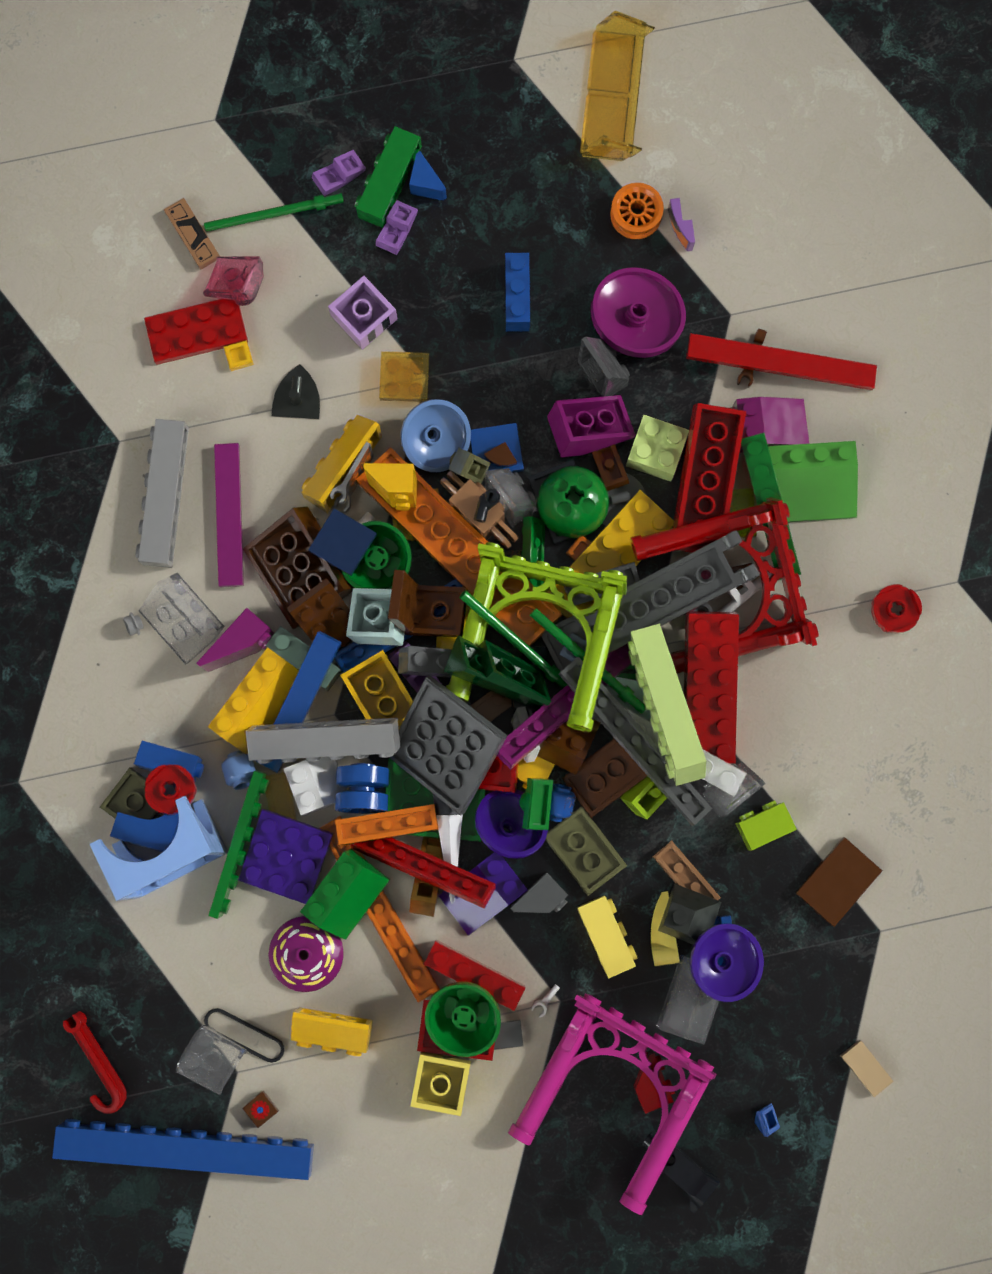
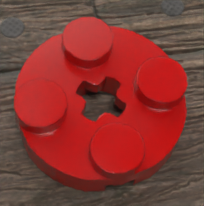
M893 584L883 588L877 593L871 603L872 617L875 623L886 633L899 634L912 629L917 624L922 613V603L917 593L900 584ZM892 603L902 606V610L899 611L900 615L891 612Z
M180 765L158 766L151 771L145 781V799L154 810L162 814H177L178 809L175 800L186 796L191 805L197 792L193 776ZM167 783L169 785L176 784V793L174 795L168 794L166 796L164 794L166 792L164 786Z

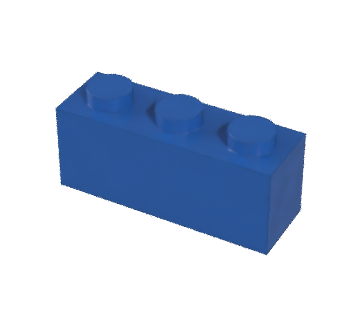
M505 253L506 331H530L529 253Z

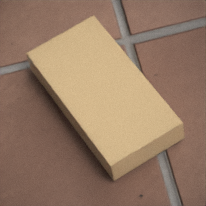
M858 1040L840 1055L873 1097H876L894 1082L861 1040Z

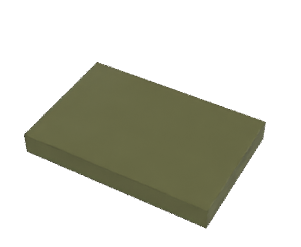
M582 806L573 812L569 818H565L547 832L546 842L587 896L627 866Z

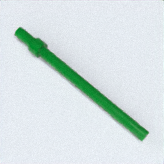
M342 193L326 197L319 195L314 196L312 200L205 222L204 227L206 232L312 209L319 211L326 209V206L344 203Z
M465 590L459 598L542 670L545 673L544 676L551 683L555 682L562 689L567 686L565 681L558 675L561 671L555 665L551 666L469 592Z
M537 608L531 612L530 616L572 654L576 657L579 656L582 661L584 660L585 651ZM604 669L602 680L618 693L617 697L624 703L628 702L640 714L644 713L646 710L645 705L634 695V691L627 685H622Z

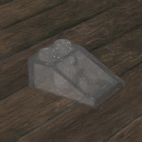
M509 468L489 470L485 473V489H495L500 494L499 502L505 508L503 510L505 518L512 528L522 523L524 517H530L537 512V499L530 491L527 493L521 486L524 483L517 472L512 473Z

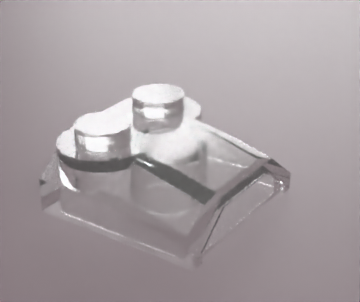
M202 1025L195 1032L181 1055L176 1072L221 1095L225 1084L242 1056L246 1054L247 1049L219 1034L214 1028Z

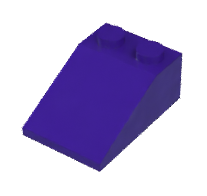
M495 852L469 871L496 884V889L485 909L455 896L454 902L451 903L449 892L446 891L439 895V898L468 936L528 891L505 859Z

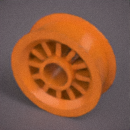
M644 183L627 184L619 189L613 198L610 212L611 222L616 231L624 237L630 239L646 238L652 235L661 223L664 211L663 200L658 191L650 185ZM638 208L642 213L635 214L632 212V209Z

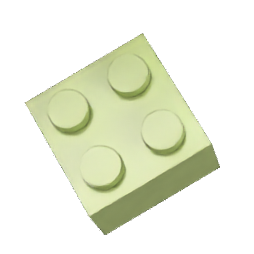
M643 415L626 466L671 482L689 430Z

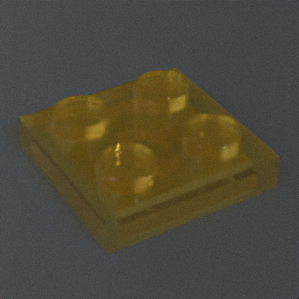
M381 351L380 401H427L429 353Z

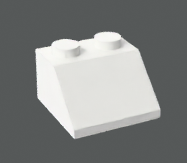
M321 757V759L316 761L304 760L283 768L302 816L334 805L336 793L348 791L347 788L336 785L337 767H339L336 760H331L330 757Z

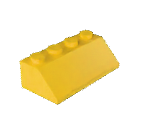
M356 415L354 420L350 419L346 423L341 438H336L329 448L331 452L326 459L323 457L316 465V473L312 478L308 477L301 488L303 491L301 493L306 500L327 514L334 506L335 499L341 495V493H336L334 498L331 499L330 493L332 489L343 483L366 442L370 443L373 451L381 440L382 433L377 422Z
M267 647L208 725V728L243 753L248 754L245 731L253 725L274 724L299 670Z

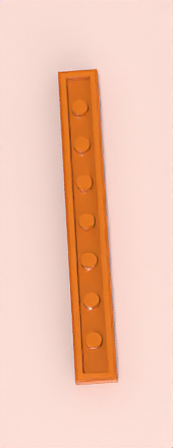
M341 816L320 827V829L334 833L329 847L336 860L340 858L344 851L352 849L351 844L338 845L335 820L342 819ZM352 849V850L355 851L357 854H359L362 858L365 859V857H364V855H363L362 853H360V852H358V851ZM382 890L368 909L367 914L419 1003L440 990L428 967L424 965L423 958L384 890Z

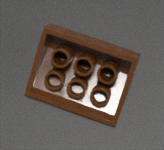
M308 506L292 508L243 548L292 629H296L300 625L287 610V607L326 578L342 599L350 594L354 588L345 579L340 569L308 551L321 530L320 525Z

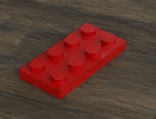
M237 295L144 318L156 365L224 349L225 346L246 340L248 342Z

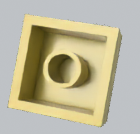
M421 1052L410 1107L461 1116L471 1060Z

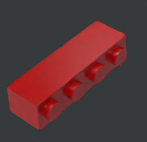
M438 940L435 941L424 965L457 982H471L482 986L494 997L496 1002L515 1011L526 989L525 985Z

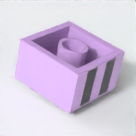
M365 276L361 277L328 306L331 317L362 350L398 319L396 309Z

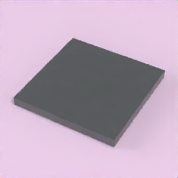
M430 675L425 678L399 729L401 747L389 758L455 812L462 815L470 805L507 735Z

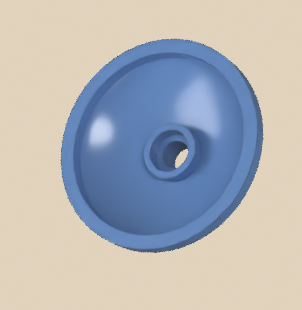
M441 399L427 400L415 406L406 416L401 428V445L406 457L416 467L429 472L448 470L453 453L457 451L458 447L468 451L471 441L470 424L464 412L455 404ZM430 430H433L434 435L431 438H429L428 432Z

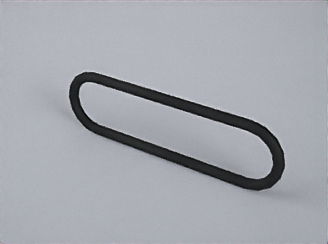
M219 1008L212 1009L205 1015L204 1024L206 1029L218 1037L270 1063L277 1062L283 1057L285 1050L282 1041L271 1034ZM214 1012L222 1013L276 1041L281 1047L279 1056L274 1059L267 1058L213 1030L208 1024L209 1016Z

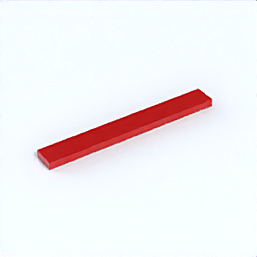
M692 333L689 335L686 359L866 390H873L875 388L877 365Z

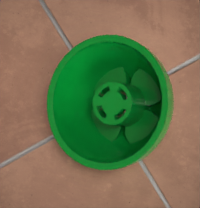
M569 466L556 470L544 480L538 493L537 508L542 521L551 531L564 537L577 538L594 532L603 523L608 513L609 496L604 483L595 473L583 467Z
M381 521L362 523V525L376 532L377 535L352 576L343 571L342 573L354 588L392 589L394 570H404L407 574L409 573L412 561L410 545L403 533L388 523Z
M454 982L442 987L433 995L426 1007L425 1025L430 1038L440 1049L451 1055L471 1057L485 1052L494 1044L500 1032L501 1014L494 997L485 988L471 982Z

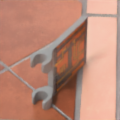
M366 442L343 483L332 489L330 493L331 499L334 498L336 493L342 494L335 499L334 506L337 508L339 503L344 504L346 502V507L343 509L345 513L351 508V495L358 485L356 479L364 472V463H370L374 457L370 443Z

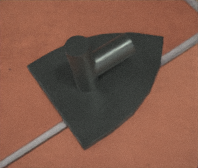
M301 364L288 372L280 382L274 395L271 416L319 419V392L311 375Z

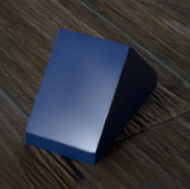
M419 151L415 156L409 183L410 194L438 200L446 199L445 186L421 151Z

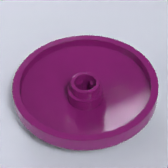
M631 267L617 270L601 281L592 299L591 318L597 333L610 347L628 356L646 358L662 354L676 343L685 326L686 310L680 293L669 280L654 271Z

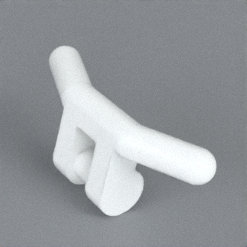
M759 576L753 583L750 580L742 584L744 587L739 592L736 588L728 591L727 593L732 600L717 612H733L762 588L761 577Z

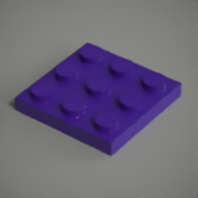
M263 809L238 881L306 904L314 893L334 833Z

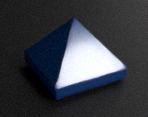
M772 1103L758 1110L754 1123L764 1137H768L780 1128Z

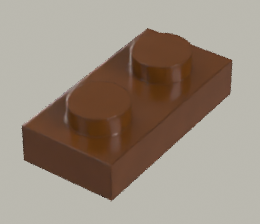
M615 444L591 452L607 492L629 484V479Z

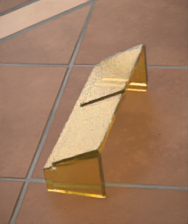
M618 11L612 12L596 25V30L593 33L587 85L588 95L586 96L580 148L582 157L624 161L628 157L631 158L642 151V148L634 146L633 143L644 39L655 27Z

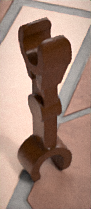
M758 329L753 344L762 345L767 331ZM744 369L737 378V385L740 384L741 378L746 377L749 379L747 388H750L754 381L753 370Z

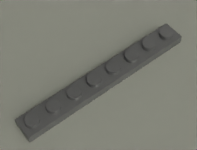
M579 656L558 674L574 693L576 692L583 664ZM601 683L593 712L594 716L691 826L696 825L712 807L690 782L676 786L674 779L668 778L665 768L666 755L661 756L659 747Z

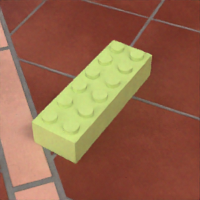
M656 624L631 631V641L628 642L630 662L632 666L635 665L637 672L635 674L639 688L642 687L645 708L650 710V722L653 732H658L659 741L657 743L661 756L666 755L665 768L668 778H673L676 786L703 779L706 775V759L661 626Z

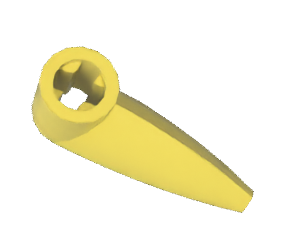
M668 891L661 893L652 917L651 949L654 966L679 963L676 938L658 931L669 900Z

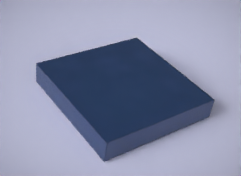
M334 508L308 551L352 576L377 533Z

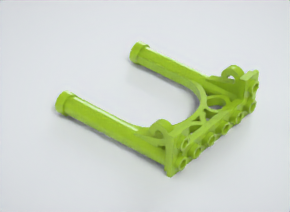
M491 542L486 544L479 543L477 548L481 565L473 597L493 615L516 602L541 600L566 609L581 624L585 632L587 647L567 726L576 730L591 732L594 723L592 716L623 595L626 596L627 576H624L622 572L617 570L602 571L601 578L592 572L581 574L565 566H561L560 569L550 567V564L543 561L532 563L516 555H513L511 558L505 557L503 548H500L498 544ZM514 578L521 580L524 586L521 591L511 595L502 587V584L506 579ZM527 578L544 581L545 583L538 587H532L533 591H529V581ZM556 584L573 588L567 596L568 601L563 599L564 594L557 590ZM498 588L499 593L504 598L491 607L495 589ZM577 594L590 595L594 599V604L590 608L579 610L573 604V598ZM471 608L469 609L462 638L479 646L484 641L489 624ZM598 611L593 632H591L585 617ZM452 675L450 683L446 685V688L465 703L468 702L472 683Z

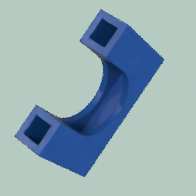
M143 740L134 765L138 768L153 771L161 765H180L190 772L195 782L196 778L201 777L204 769V764H201L202 759L199 756ZM118 812L110 837L164 852L176 835L179 815L178 813L175 815L164 814L159 818L146 820Z

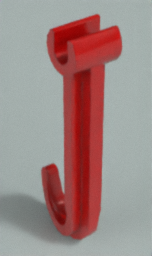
M79 1011L73 1014L72 1017L64 1020L63 1027L67 1032L73 1034L112 1097V1103L105 1105L96 1095H92L90 1097L92 1105L102 1113L111 1114L118 1111L124 1105L126 1089L86 1025V1015Z

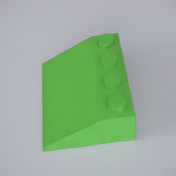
M856 441L768 446L782 500L789 509L790 517L787 518L788 522L857 518L858 459Z

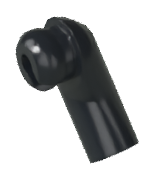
M488 489L479 497L474 515L475 521L486 522L488 511L500 500V493L497 490Z

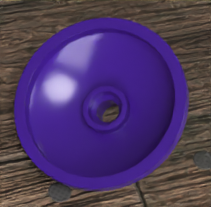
M516 790L515 793L503 791L490 792L482 799L475 814V825L481 840L492 851L507 858L518 859L534 854L543 845L548 830L522 828L524 811L520 807V798L524 792Z
M724 923L710 927L699 936L691 952L690 967L695 983L704 994L718 1001L733 1002L748 996L756 988L762 977L764 959L761 946L752 933L741 926ZM719 957H722L723 963L719 966L717 961Z

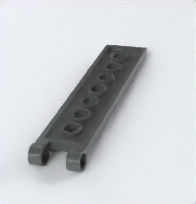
M737 530L627 587L626 596L623 595L608 654L628 644L631 641V631L656 624L663 626L758 577L760 573L755 564L733 573L723 554L724 551L743 542ZM704 570H708L711 573V577L707 580L701 577V573ZM598 611L585 617L591 632H593ZM574 616L556 624L568 637L573 632L586 640L585 632ZM545 631L541 636L557 668L562 671L571 661L559 654L563 645L548 631Z

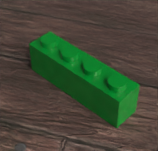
M396 126L392 133L387 134L384 141L385 148L382 154L379 153L375 159V169L366 178L363 195L359 194L355 202L358 218L381 228L385 226L387 215L401 193L414 165L416 153L422 148L420 136Z

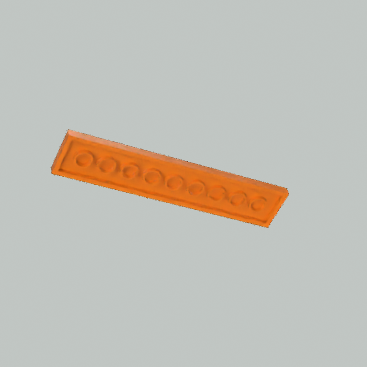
M391 447L374 462L408 464ZM364 471L356 479L357 484L456 579L462 587H466L473 596L481 565L477 547L479 543L486 544L488 541L417 472L416 508L401 511L397 510L396 507H391L368 484ZM508 578L502 584V587L511 595L521 591L524 586L521 580ZM529 582V591H533L532 587L534 586ZM498 588L495 589L491 607L504 598L499 593ZM526 600L503 608L495 616L528 646H531L546 631L530 616L531 612L537 608L553 623L562 616V613L550 602Z

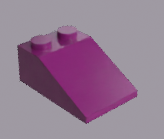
M621 395L557 400L547 416L561 457L585 455L635 437V432Z
M751 397L736 399L732 409L746 411L742 438L765 432L768 446L810 444L804 399ZM741 445V447H740V452H739V453H744V452H743V449H742V445Z
M246 608L196 664L207 672H211L256 654L262 649L266 650V644L275 633L253 612Z

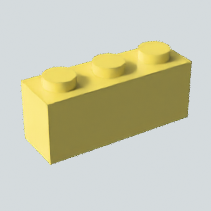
M603 895L576 907L607 978L609 979L636 967L634 960L638 959L633 946H627L624 940L627 933L622 922L617 923L613 915L617 910L612 899L607 900L606 896Z

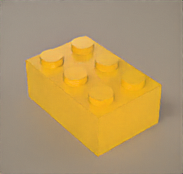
M382 650L340 676L365 719L398 718L400 729L413 700Z

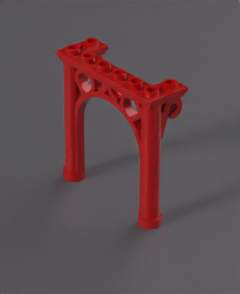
M772 497L766 498L767 501L763 502V504L643 537L641 535L630 537L635 559L640 561L703 542L718 540L733 531L750 528L746 533L745 540L739 546L751 556L758 568L762 582V598L754 620L739 633L738 657L771 647L786 646L798 642L816 646V638L819 637L816 624L805 618L804 611L807 610V605L804 597H800L798 587H801V581L798 573H795L793 568L795 556L787 544V540L790 539L786 526L788 525L787 518L790 517L788 506L782 500ZM768 523L769 528L763 526V524ZM764 531L767 535L768 546L765 550L758 552L751 547L752 537L755 532ZM774 550L778 567H772L767 560L762 561L760 557H766ZM781 578L785 596L778 593L770 595V591H775V584ZM779 599L784 604L785 613L782 618L775 620L767 613V610L772 601ZM764 618L769 623L775 625L774 627L756 631ZM685 649L670 653L677 674L684 672Z

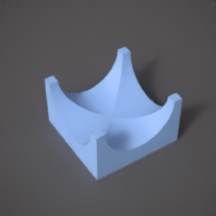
M186 796L175 800L179 815L176 835L169 847L153 859L144 860L136 856L128 849L124 841L121 840L112 844L116 855L104 845L101 839L90 843V847L116 901L141 898L228 853L203 799L193 803L194 810Z

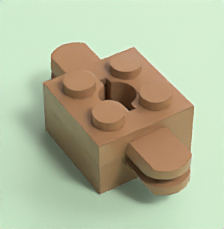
M449 471L446 474L447 477L459 489L457 490L444 477L440 480L441 485L452 495L449 499V504L486 540L493 535L506 549L510 548L511 543L498 529L513 542H516L518 537L505 524V513L503 512L505 508L498 502L488 511L485 523L475 521L474 515L479 497L487 490L479 482L474 483L471 479L464 484L452 471Z

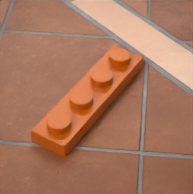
M434 804L335 820L339 846L438 830Z

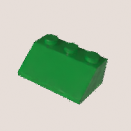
M352 849L344 851L300 913L319 928L346 940L390 879Z

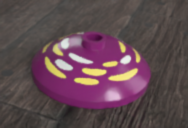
M305 916L296 917L285 922L273 935L269 945V964L275 977L287 988L298 992L316 991L328 985L339 973L344 958L343 943L340 937L319 928ZM302 950H306L309 954L306 960L300 957Z

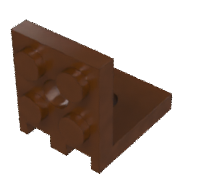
M394 570L388 619L405 635L462 637L466 603L459 597L465 590L468 592V589L466 587L418 585L404 570ZM439 606H445V614L441 617H435V609Z

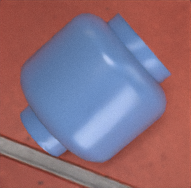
M241 751L228 754V758L221 764L226 784L235 790L248 788L253 772L256 771L253 760L249 761L248 754H242Z

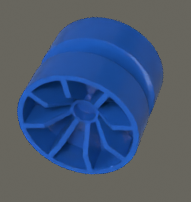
M354 763L337 767L336 785L350 788V791L336 793L335 811L357 814L388 812V795L382 792H375V789L389 786L388 768L367 763Z

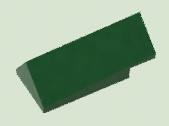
M461 636L456 638L444 670L445 673L527 706H548L551 703L542 670L487 640H484L477 646Z

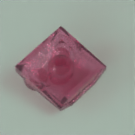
M259 256L217 257V262L207 287L203 292L204 296L233 299L239 306L251 304L257 296L264 277L261 258Z

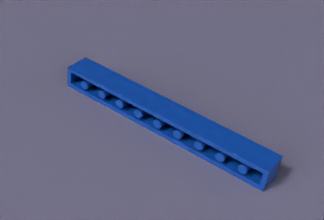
M67 1119L64 1123L56 1126L52 1159L309 1180L312 1172L314 1144H310L307 1139L295 1138L293 1142H287L278 1136H269L267 1140L257 1139V1135L243 1134L242 1138L232 1137V1133L217 1132L215 1136L207 1135V1131L192 1130L191 1133H181L180 1128H166V1131H156L155 1126H141L140 1129H132L130 1124L124 1123L115 1124V1127L105 1126V1122L93 1121L90 1122V1125L80 1124V1120Z

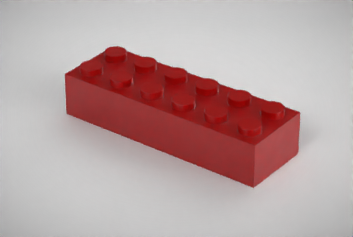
M702 403L693 405L673 528L729 513L746 411ZM716 540L681 548L677 551L693 553Z
M690 611L685 614L684 697L702 749L727 763H736L739 614L736 612Z

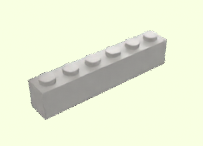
M156 419L155 426L151 427L150 439L153 441L152 450L149 449L147 455L150 469L149 473L145 474L144 480L147 493L142 498L144 518L139 522L141 542L136 546V558H139L138 561L145 566L168 568L173 566L189 427L185 421Z
M398 718L253 725L245 731L249 761L257 760L260 764L270 763L272 759H281L282 762H293L297 760L296 758L316 761L321 759V757L340 760L345 758V756L352 755L356 759H363L372 754H379V757L385 758L393 756L401 747Z

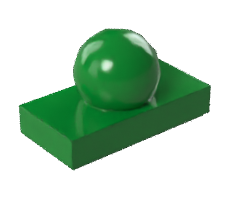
M527 778L526 792L520 798V807L524 811L522 828L548 830L553 780Z

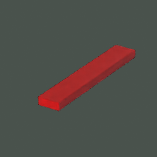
M392 837L351 844L352 849L484 909L496 889L495 883Z

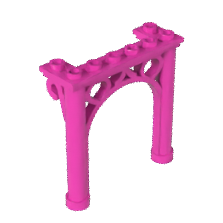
M586 993L584 996L576 995L575 1006L578 1009L517 1122L512 1123L508 1134L530 1146L567 1075L575 1065L584 1059L598 1055H609L633 1063L653 1082L662 1106L661 1122L657 1133L619 1201L626 1208L642 1215L647 1207L645 1203L707 1085L711 1080L715 1079L717 1074L712 1072L714 1067L701 1059L698 1062L690 1059L691 1053L677 1046L675 1050L668 1046L669 1040L655 1033L652 1037L645 1033L646 1027L634 1020L630 1024L623 1020L624 1014L612 1007H610L609 1011L600 1006L602 1001ZM596 1017L603 1020V1022L593 1024ZM604 1027L614 1034L615 1041L612 1046L608 1048H600L594 1039V1033L598 1028ZM618 1030L639 1041L632 1048L622 1047L621 1051L615 1050L621 1042V1035ZM588 1034V1041L593 1049L576 1056ZM647 1047L668 1058V1060L658 1062L654 1067V1072L649 1067L652 1063L646 1056ZM639 1052V1058H640V1059H638L637 1057H635V1056H633V1055H631V1054H636V1053ZM669 1065L679 1072L680 1081L677 1085H662L659 1078V1070L662 1066ZM683 1068H685L686 1070H688L689 1073H690L687 1079H686V1073H685V1071H684ZM681 1089L669 1112L666 1092Z

